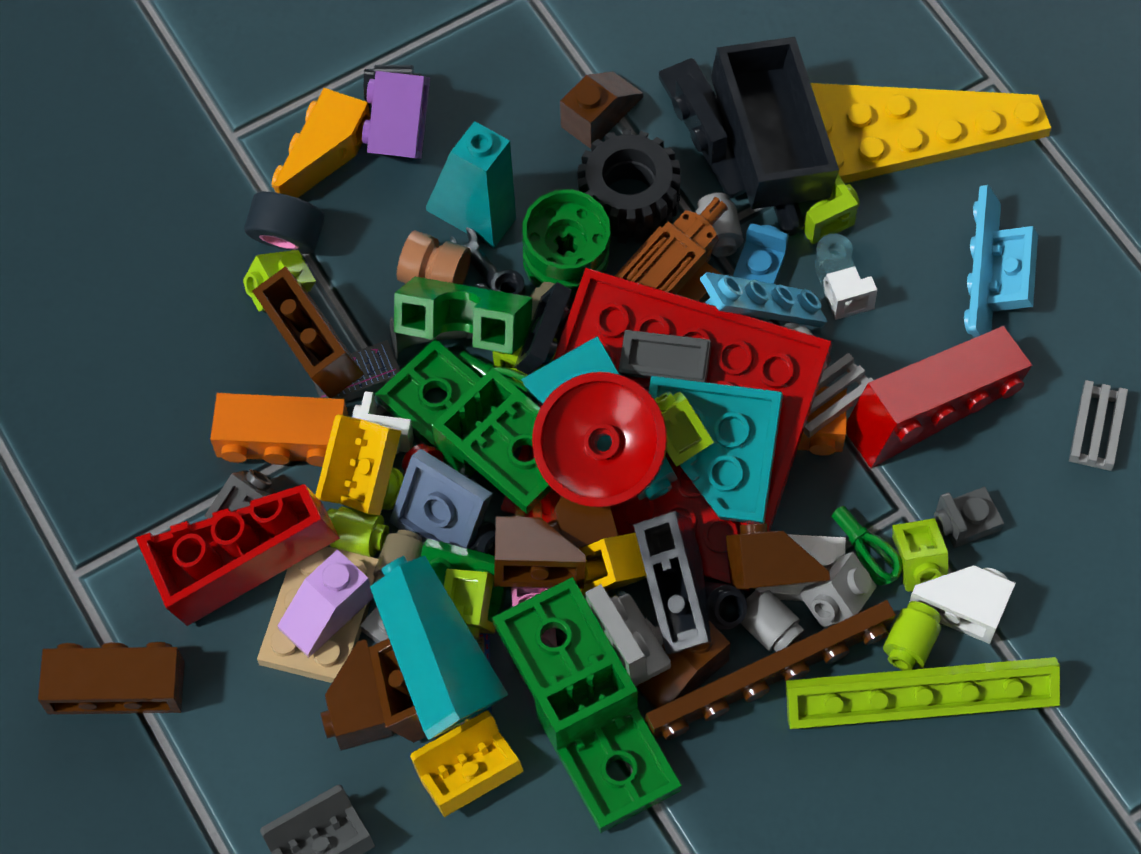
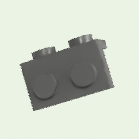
M336 785L260 829V833L271 854H363L375 847L370 834L354 810L342 785Z

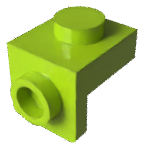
M299 250L256 255L243 279L246 293L252 298L258 311L265 310L252 290L285 266L307 292L311 291L316 280Z

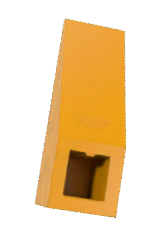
M323 88L318 100L312 101L307 109L306 123L303 129L292 137L289 145V155L284 165H279L273 174L272 188H274L275 192L298 198L354 158L363 143L362 132L366 119H371L368 103Z

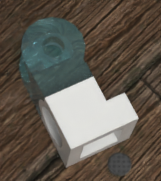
M836 233L822 237L817 244V256L814 266L835 320L874 309L877 288L872 276L860 279L852 260V243L845 236Z

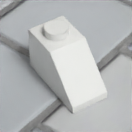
M973 565L915 585L909 602H922L933 607L942 617L940 620L941 624L990 644L1016 583L1007 580V577L996 569H981Z

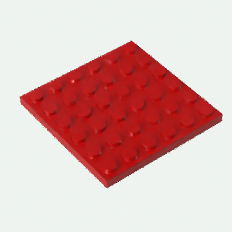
M585 268L553 361L598 336L614 366L619 371L625 330L708 339L712 342L706 383L782 392L783 400L765 516L767 532L770 531L832 348V342L746 315L719 311L716 306ZM625 376L638 383L649 393L651 379ZM523 445L518 460L522 462L533 460V447ZM666 452L665 456L678 479L671 483L672 489L657 499L649 500L648 497L639 500L635 497L625 503L611 506L618 536L635 533L633 524L676 511L692 519L703 562L704 577L730 585L726 535L741 534L740 525L752 523L720 519L680 465L676 467ZM552 489L528 514L505 496L501 510L514 516L542 518L548 523L554 520L553 512L561 495ZM751 588L742 590L750 592Z

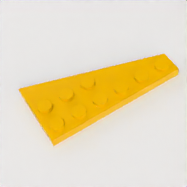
M811 83L839 168L838 175L844 183L1049 137L1051 125L1039 95Z

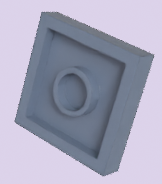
M420 449L411 456L389 523L400 530H409L420 535L422 543H425L429 538L469 549L475 543L478 528L482 524L493 493L477 484L474 478L469 479V475L459 473Z

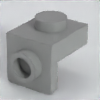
M854 552L838 558L829 571L830 580L806 586L800 592L801 598L823 627L839 623L858 614L877 587Z

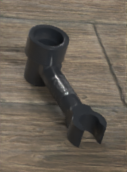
M466 227L470 242L462 246L471 249L470 263L488 283L491 290L525 296L526 290L522 275L514 270H502L499 272L481 250L476 232ZM450 237L451 242L458 244L453 237Z

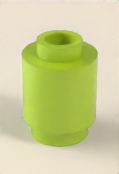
M344 506L339 507V509L330 508L327 511L340 538L330 544L332 548L368 557H374L378 550H382L386 536L389 534V526L384 525L382 515L367 514Z
M917 601L909 602L907 608L900 610L883 645V650L888 655L887 659L893 666L901 670L924 667L941 631L939 623L942 617L940 613L933 607Z

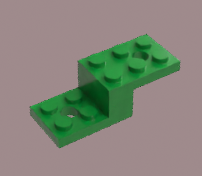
M434 339L375 393L376 401L394 417L411 419L413 434L426 445L436 447L442 453L443 460L461 474L469 475L468 478L478 471L526 514L552 490L541 475L535 458L531 461L522 462L513 456L514 451L518 447L523 445L532 446L534 423L540 407L493 367L481 378L438 340ZM433 388H440L447 392V397L440 403H430L424 398L425 394Z
M573 577L492 617L493 625L535 699L537 718L600 833L681 791L682 785L638 710L637 688ZM557 628L567 635V639L564 644L554 648L546 646L541 641V636L546 630ZM623 760L630 764L633 771L626 780L616 781L608 776L606 772L608 765L613 761Z

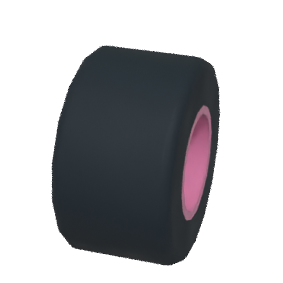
M262 191L254 194L244 229L250 238L262 244L290 251L299 250L302 254L313 253L316 249L325 214L318 207L299 198L276 192Z

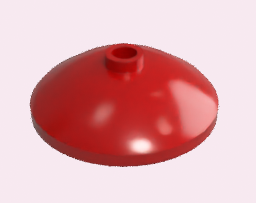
M609 372L582 374L557 387L541 406L533 428V454L537 467L545 481L564 498L588 507L616 506L641 494L659 473L667 450L666 424L654 398L633 380ZM605 435L610 436L612 439L611 447L606 451H600L597 447L599 438Z

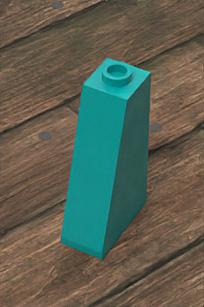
M474 121L450 152L426 205V211L467 233L466 227L473 229L476 232L477 240L493 249L517 219L510 140Z
M597 336L521 380L530 394L543 405L548 396L557 387L576 376L593 372L620 374ZM607 435L600 437L597 442V447L600 451H606L612 445V439ZM666 456L653 482L641 494L636 496L639 500L648 497L649 500H654L672 489L671 483L678 478Z
M424 555L411 561H407L405 556H402L381 569L384 577L371 585L370 589L422 729L428 740L479 715L506 697L508 693L426 556Z

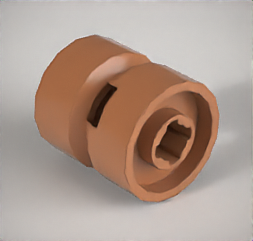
M414 230L408 236L400 254L397 266V280L406 284L416 276L463 285L470 266L471 249L450 241H446L439 246L438 238Z

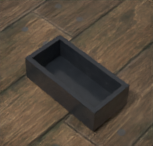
M788 37L717 47L711 79L751 209L830 198L839 168L796 38Z

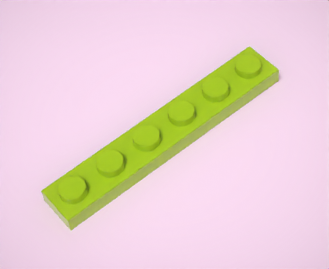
M1056 657L786 680L788 724L790 729L1060 706V664Z

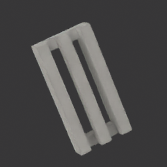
M849 353L823 371L817 391L847 371L848 374L814 398L809 415L855 381L859 386L812 421L806 422L803 432L808 438L854 406L866 385L873 381L871 377L869 379L866 377L865 370L860 365L856 366L854 364V358Z
M1085 380L1069 462L1112 471L1128 389L1110 390V385L1102 384L1101 387L1093 386L1094 382ZM1093 397L1099 400L1089 453L1086 455L1081 454V447L1090 400ZM1108 401L1115 402L1105 458H1099L1098 452Z

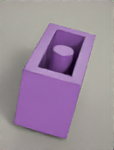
M376 71L375 79H370L367 87V103L372 104L371 119L365 120L362 132L363 144H368L367 153L422 158L430 86L429 77Z

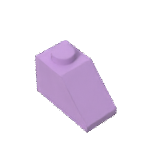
M337 549L304 579L277 625L278 629L308 658L311 657L374 598L370 589L369 578Z

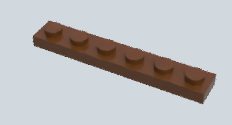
M885 600L646 713L645 722L655 739L664 736L665 740L674 739L690 729L688 724L702 717L706 721L714 720L730 710L729 704L742 698H745L746 702L754 701L770 691L769 685L782 679H785V681L798 680L810 672L809 666L822 660L826 664L834 663L850 653L849 647L862 641L868 646L882 640L889 634L888 629L891 627L896 614L888 600Z

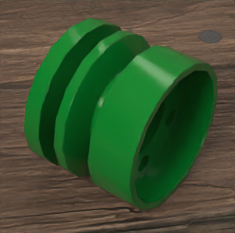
M574 189L549 192L540 196L528 208L522 223L523 269L530 282L537 288L543 282L554 284L558 282L572 289L570 297L574 298L585 268L602 273L606 272L610 247L609 217L598 201L589 194Z

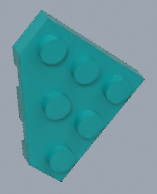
M651 376L649 394L656 399L666 392H671L672 395L681 392L687 398L714 441L713 444L680 464V467L717 516L722 520L752 524L765 523L783 400L782 392Z

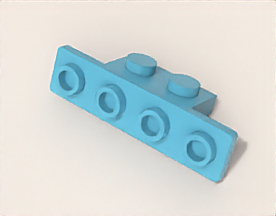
M989 185L979 187V199L973 205V215L976 222V235L970 241L973 272L969 273L967 277L970 308L964 313L965 329L973 338L991 331L993 311L1033 307L1038 233L1033 226L999 230L1001 203Z
M706 272L700 278L710 296L705 303L716 306L719 311L742 314L766 322L773 319L822 327L827 322L820 309V300L807 289H798Z

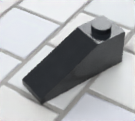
M673 511L633 524L666 654L671 655L711 643L703 562L692 519Z

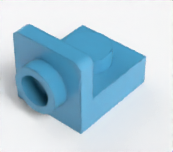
M750 223L746 232V242L733 277L776 284L787 255L789 235L771 225L760 226Z

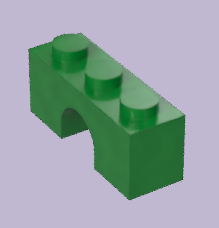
M415 276L394 293V333L433 340L444 332L465 331L473 334L472 347L513 354L523 345L530 327L533 297Z

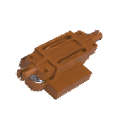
M714 197L700 215L685 210L673 224L667 222L663 227L659 226L618 271L615 277L704 303L710 296L700 278L706 272L721 274L708 264L711 259L712 248L719 241L712 225L728 210L727 205L723 201L720 202L719 198Z

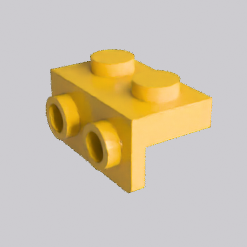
M336 415L315 496L322 501L339 503L367 514L380 516L401 431L365 419Z
M485 711L412 752L410 755L423 786L444 817L524 772L520 760L499 732L494 717L489 711Z

